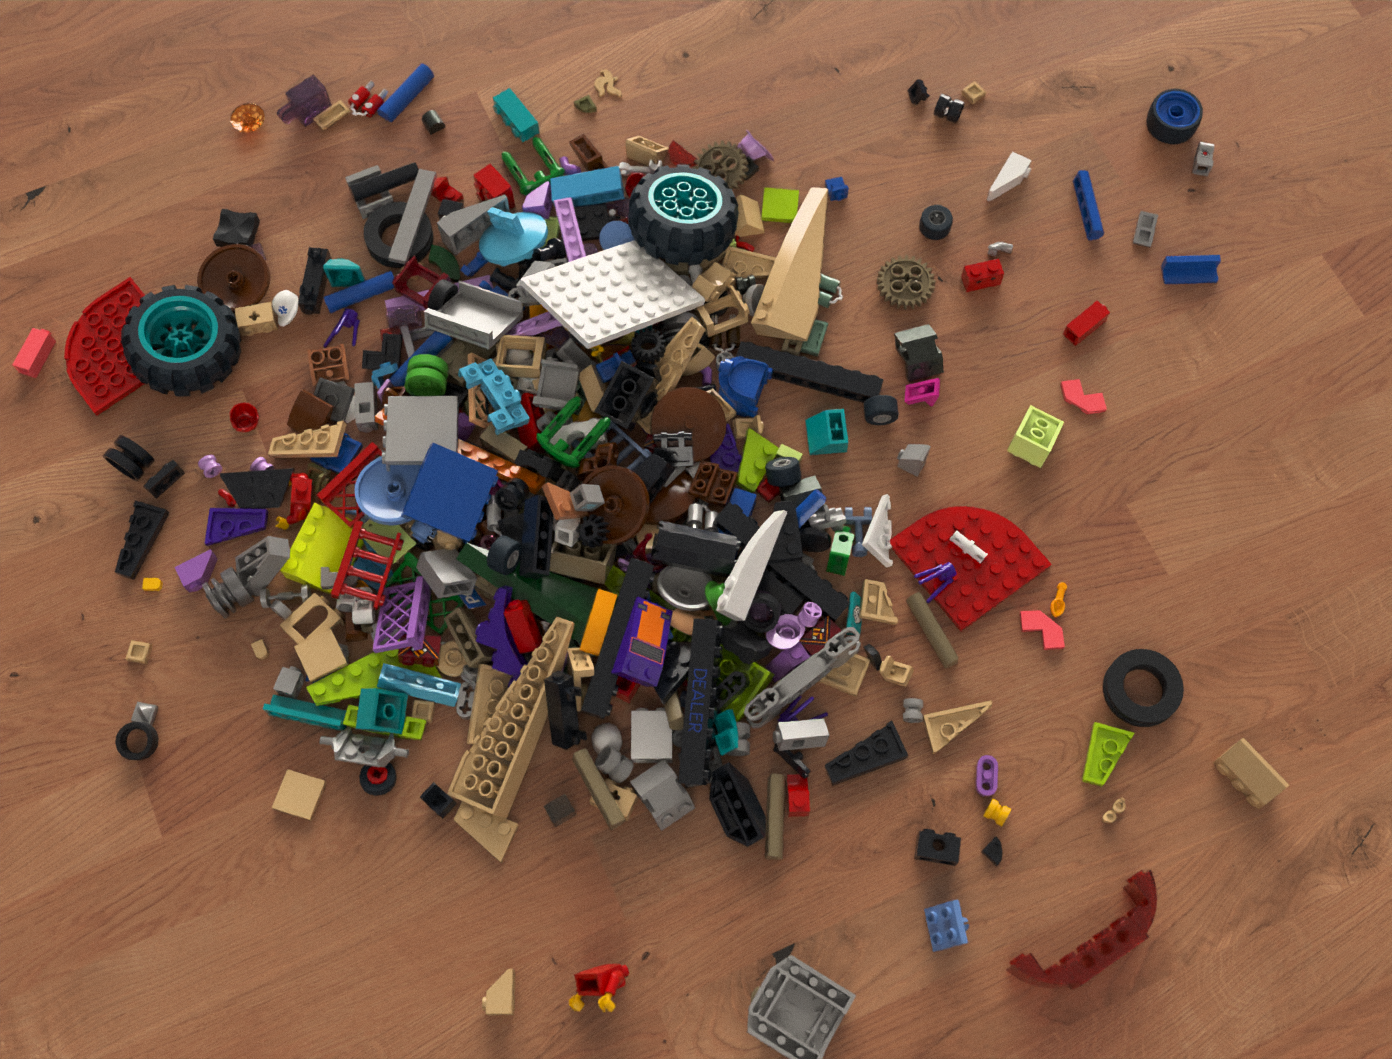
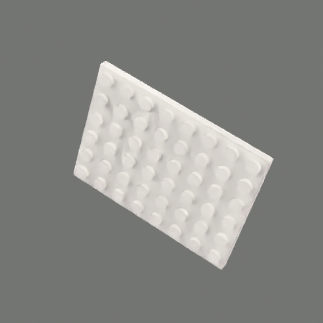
M635 240L521 279L520 284L587 349L700 307L705 302V298L662 260L648 255L645 248H640Z

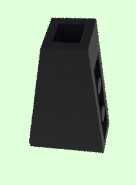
M655 453L633 471L644 482L650 504L676 469Z

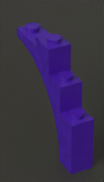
M505 585L496 590L494 608H491L488 615L490 620L481 622L476 628L475 635H477L476 642L497 649L492 656V668L514 676L511 677L508 683L509 688L514 680L517 681L521 675L520 670L524 665L527 666L528 662L523 654L519 653L504 616V611L511 601L513 591L512 587Z

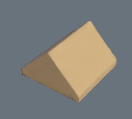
M641 136L626 139L625 142L627 158L649 166L650 160L654 164H658L659 160L663 161L669 151V148Z
M740 194L736 197L739 216L735 237L737 235L742 237L764 233L758 202Z

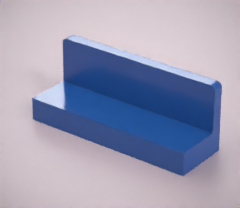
M1220 255L1166 256L1161 265L1164 284L1217 283V267L1221 262Z

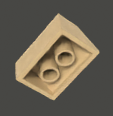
M1244 738L1231 746L1213 762L1217 770L1222 775H1226L1231 780L1233 787L1241 791L1246 796L1247 801L1257 809L1266 805L1289 786Z

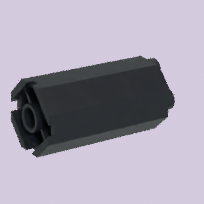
M664 521L658 522L656 529L659 530L658 534L655 533L650 562L722 577H728L737 562L735 554L739 552L741 541L737 540L736 536Z

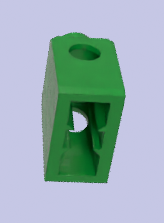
M843 526V530L835 531L826 572L845 576L854 539L851 528Z

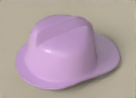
M746 130L747 135L738 144V148L742 149L746 157L749 156L752 160H756L766 156L769 160L774 161V158L767 149Z
M785 614L779 617L778 624L774 629L766 633V639L775 648L789 649L795 646L805 632V626L799 622L798 616Z

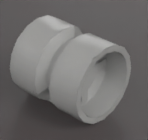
M736 722L738 748L726 755L747 756L750 754V742L747 739L750 738L751 725Z
M612 746L605 747L595 760L597 769L604 774H609V778L616 783L623 782L633 769V762L626 756L621 755Z

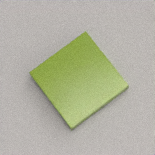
M764 187L762 221L793 223L798 210L799 190Z

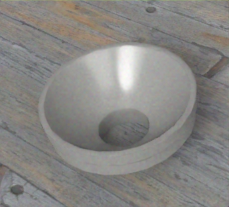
M762 284L752 285L746 294L743 295L742 302L747 304L750 311L749 315L754 316L765 288Z

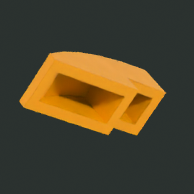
M601 589L597 590L583 634L580 651L599 656L617 594Z

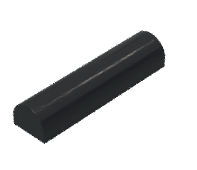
M416 162L350 185L351 195L354 201L358 202L415 181L419 171Z

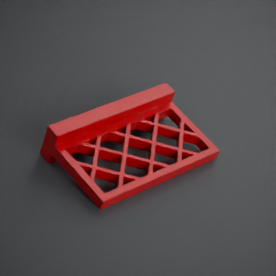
M373 442L317 494L319 500L351 529L354 526L355 520L360 521L365 515L362 511L359 513L360 508L357 503L356 507H346V497H355V494H346V487L349 484H356L354 480L358 478L360 472L370 462L382 456V451ZM335 498H343V507H334L330 503ZM346 510H356V517L351 522L346 519Z

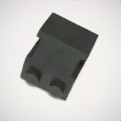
M929 324L894 333L895 348L905 361L906 377L909 382L944 373L942 352L935 344V339H938Z
M815 476L800 479L792 485L779 487L781 502L795 501L796 508L815 489L821 493L823 492ZM822 506L816 512L822 511ZM808 520L799 529L811 528Z

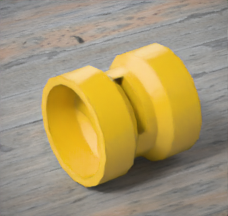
M993 798L983 816L987 819H994L995 823L1002 827L1011 808L1007 806L1002 807L999 801Z

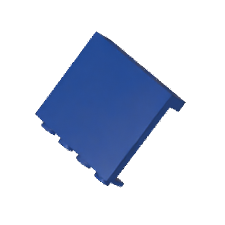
M433 442L429 445L400 517L418 521L461 539L465 544L470 542V540L473 541L477 533L475 529L477 522L480 523L484 516L482 511L484 504L487 505L491 498V494H489L490 489L495 487L498 477L496 474L498 470Z

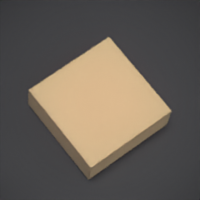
M974 81L964 88L961 94L974 104L986 95V91Z
M131 640L125 659L131 662L147 664L152 645Z
M414 700L411 717L432 723L435 702Z

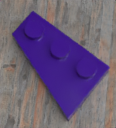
M726 424L724 440L718 450L710 456V462L719 464L721 469L738 472L742 457L738 453L730 425Z
M210 508L204 544L209 546L266 530L268 510Z

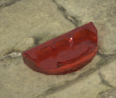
M674 140L670 143L669 156L675 165L682 164L689 165L690 167L696 165L694 160H698Z

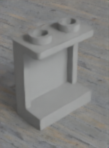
M550 357L547 360L541 359L542 369L537 395L533 398V404L536 407L561 411L569 400L576 396L580 367L574 361L565 360V363Z

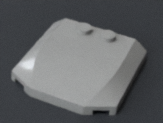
M790 955L770 968L748 1007L747 1033L788 1059H822L828 1044L856 995Z

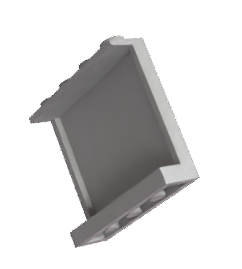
M459 281V292L437 311L429 308L424 311L425 328L490 349L523 318V302Z
M388 396V404L384 405V413L387 415V420H384L383 423L384 431H386V436H383V448H386V451L382 452V464H386L387 472L390 471V465H422L429 445L433 442L458 453L459 405L457 396Z

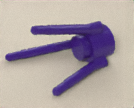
M352 309L344 310L339 322L323 345L324 348L328 346L335 334L339 333L342 326L347 328L354 326L352 346L356 345L357 330L360 323L357 320L358 313Z
M950 562L944 565L940 564L935 568L914 575L915 578L934 573L918 582L920 585L936 577L940 581H945L926 600V603H930L948 584L953 582L952 577L956 576L957 573Z
M800 695L790 704L785 712L779 715L778 723L798 721L796 715L814 700V697H810L794 712H790L802 698ZM825 712L808 720L822 719L828 716V713Z

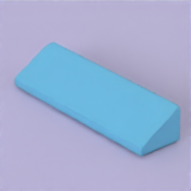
M383 663L377 687L455 707L461 683Z

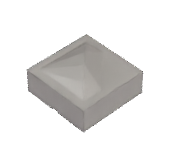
M137 702L131 721L145 722L153 725L158 706Z

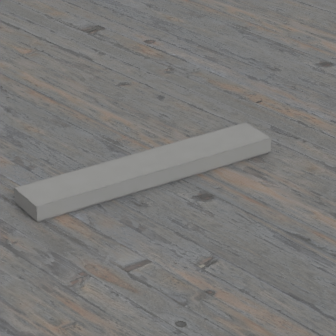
M419 169L388 257L389 261L406 264L437 177L436 172Z

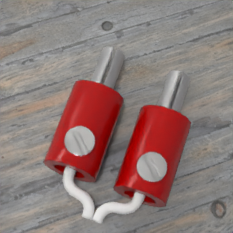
M370 81L365 87L361 86L348 100L353 111L352 114L371 118L384 104L383 99L388 94V91L383 89L379 95L374 94L361 108L363 113H356V110L371 95L369 91L375 84Z

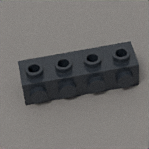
M536 495L525 499L519 576L534 580L547 577L550 572L554 515L545 496Z

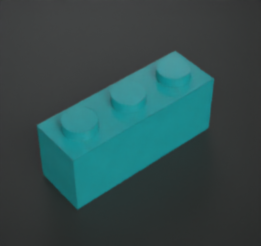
M511 88L493 97L495 113L501 115L504 124L511 128L515 138H519L523 143L540 133L537 120Z

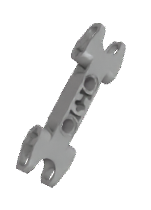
M854 627L845 628L828 640L822 650L804 661L782 678L774 687L765 689L750 701L745 707L744 714L747 716L746 720L753 729L760 728L781 713L783 707L820 681L833 668H838L851 659L861 646L858 631ZM851 632L855 634V636H848L844 638V635L846 633ZM763 718L760 723H753V722H752V721H757V720Z

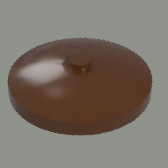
M231 244L213 251L203 261L198 272L197 284L202 289L203 294L209 291L222 299L224 305L230 307L234 314L235 308L256 305L263 299L270 285V270L267 262L258 251L246 245Z
M683 387L670 391L659 400L652 412L650 429L652 438L653 434H661V432H692V440H685V446L693 445V462L696 463L705 460L718 450L725 437L726 418L721 405L712 395L698 388ZM661 441L655 442L657 447H661ZM668 441V446H679V442Z
M604 466L589 474L582 484L599 485L605 503L593 512L587 511L588 515L586 516L590 517L591 514L602 516L604 522L609 523L606 529L611 532L606 533L609 540L603 541L604 544H621L629 541L643 528L649 514V495L644 482L635 472L620 466Z
M683 470L667 487H662L649 506V514L645 524L657 525L659 521L674 523L688 514L689 506L695 504L696 497L689 494L693 478L686 470Z

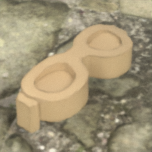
M1123 797L1113 804L1112 810L1107 811L1103 815L1102 821L1104 823H1113L1116 819L1115 813L1120 814L1124 811L1125 799Z

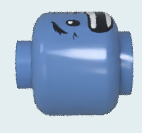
M415 521L411 526L412 536L423 544L425 542H432L437 535V529Z

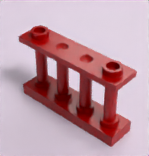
M355 520L331 597L340 599L341 595L348 594L375 602L373 607L374 610L378 611L379 606L383 607L386 595H383L397 550L401 551L404 540L401 539V533H397L396 539L366 531L363 528V522ZM365 538L393 547L390 557L361 550L357 546L359 539L363 540ZM353 557H361L387 565L384 575L381 576L354 568V565H351ZM353 575L380 583L378 594L349 587L345 583L347 576Z

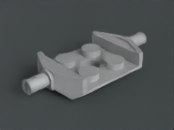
M348 727L337 734L336 737L332 738L321 735L319 744L330 745L331 749H334V759L338 761L385 767L395 756L406 758L409 756V749L395 747L392 733H390L388 739L352 734V727Z

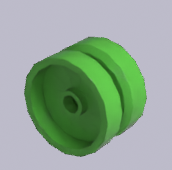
M430 354L413 356L407 365V375L404 384L406 391L412 396H443L447 387L448 364L443 359Z

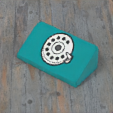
M852 592L849 597L850 604L848 605L846 628L854 627L861 634L862 618H859L861 596L856 592ZM851 632L846 633V635H853V636H855V634H853V633H851Z

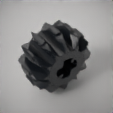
M591 514L590 517H583L584 522H578L580 529L576 531L580 533V536L577 539L583 541L582 545L596 548L597 546H603V541L609 540L606 536V533L611 532L606 529L609 523L604 522L602 516Z

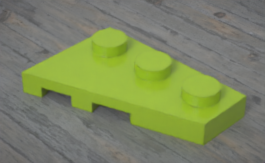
M748 428L746 430V440L743 445V456L736 484L747 492L754 493L766 473V464L775 458L779 448L751 428Z
M1094 722L1082 782L1102 787L1135 733Z

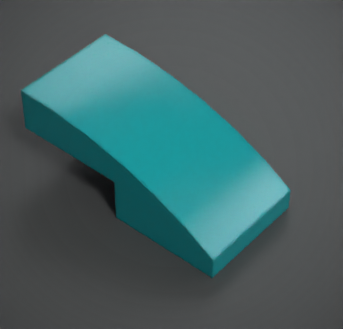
M727 709L718 714L716 719H714L718 731L715 740L721 756L738 748L736 719L733 709Z

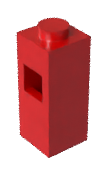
M1096 301L1066 325L1063 335L1073 345L1077 346L1106 322L1110 312L1105 305Z
M528 600L511 601L504 611V616L520 654L532 652L535 648H539L543 640Z

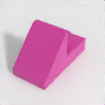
M936 378L906 385L904 402L909 405L925 401L932 407L939 397L940 379Z

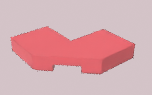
M1080 379L1061 382L1063 397L1067 403L1077 406L1087 415L1106 412L1107 408L1102 393L1084 395Z
M1040 610L1020 611L1022 632L1041 631L1044 650L1064 649L1063 630L1058 624Z

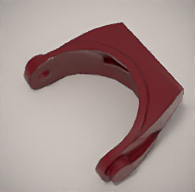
M647 533L632 555L637 560L654 565L653 571L668 566L659 563L653 564L647 560L645 555L646 544L653 537L652 533Z

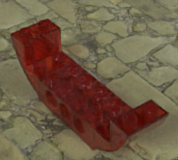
M1141 870L1126 880L1128 885L1123 888L1136 905L1125 913L1128 917L1126 918L1124 915L1109 924L1110 930L1107 927L1092 936L1093 942L1089 939L1075 948L1076 954L1072 951L1058 960L1060 962L1059 966L1055 963L1043 970L1032 953L1026 956L1022 953L1009 962L1011 966L1006 970L1019 980L1042 988L1069 987L1072 990L1086 983L1149 938L1147 932L1153 923L1157 907L1156 883L1152 871L1149 870L1144 873Z

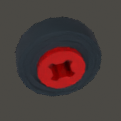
M388 763L385 767L364 765L359 774L360 785L363 790L374 796L390 792L395 786L397 779L396 770L391 763Z

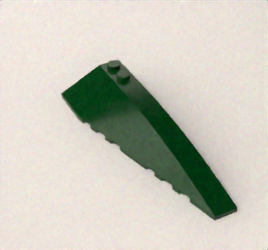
M470 543L465 544L456 560L498 589L505 585L512 587L511 598L520 601L528 600L531 611L551 625L556 617L575 623L571 638L581 644L598 590L597 588L549 572V576L537 580L519 576L520 562L512 573L503 575L488 567L487 556L489 550Z

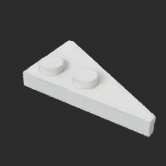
M888 494L881 497L862 543L886 568L893 564V560L889 559V549L892 548L890 544L892 529L891 520H888L887 510L891 509L890 496Z

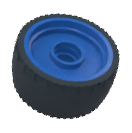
M1175 88L1167 89L1159 93L1152 102L1146 119L1147 128L1151 135L1161 142L1174 145L1184 143L1197 131L1202 120L1203 108L1200 100L1191 92Z

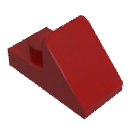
M447 177L436 178L431 192L434 198L440 202L443 199L460 202L463 199V194L449 185Z

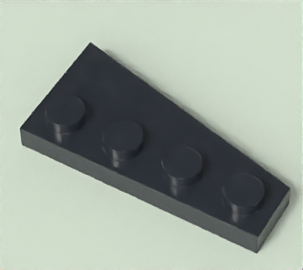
M136 500L133 505L135 507L134 513L129 519V531L125 533L124 537L126 542L124 548L120 551L115 569L116 574L133 580L136 578L169 515L166 509Z
M890 721L885 727L875 731L870 737L860 741L849 751L843 752L825 764V770L833 786L908 759V754L893 721Z

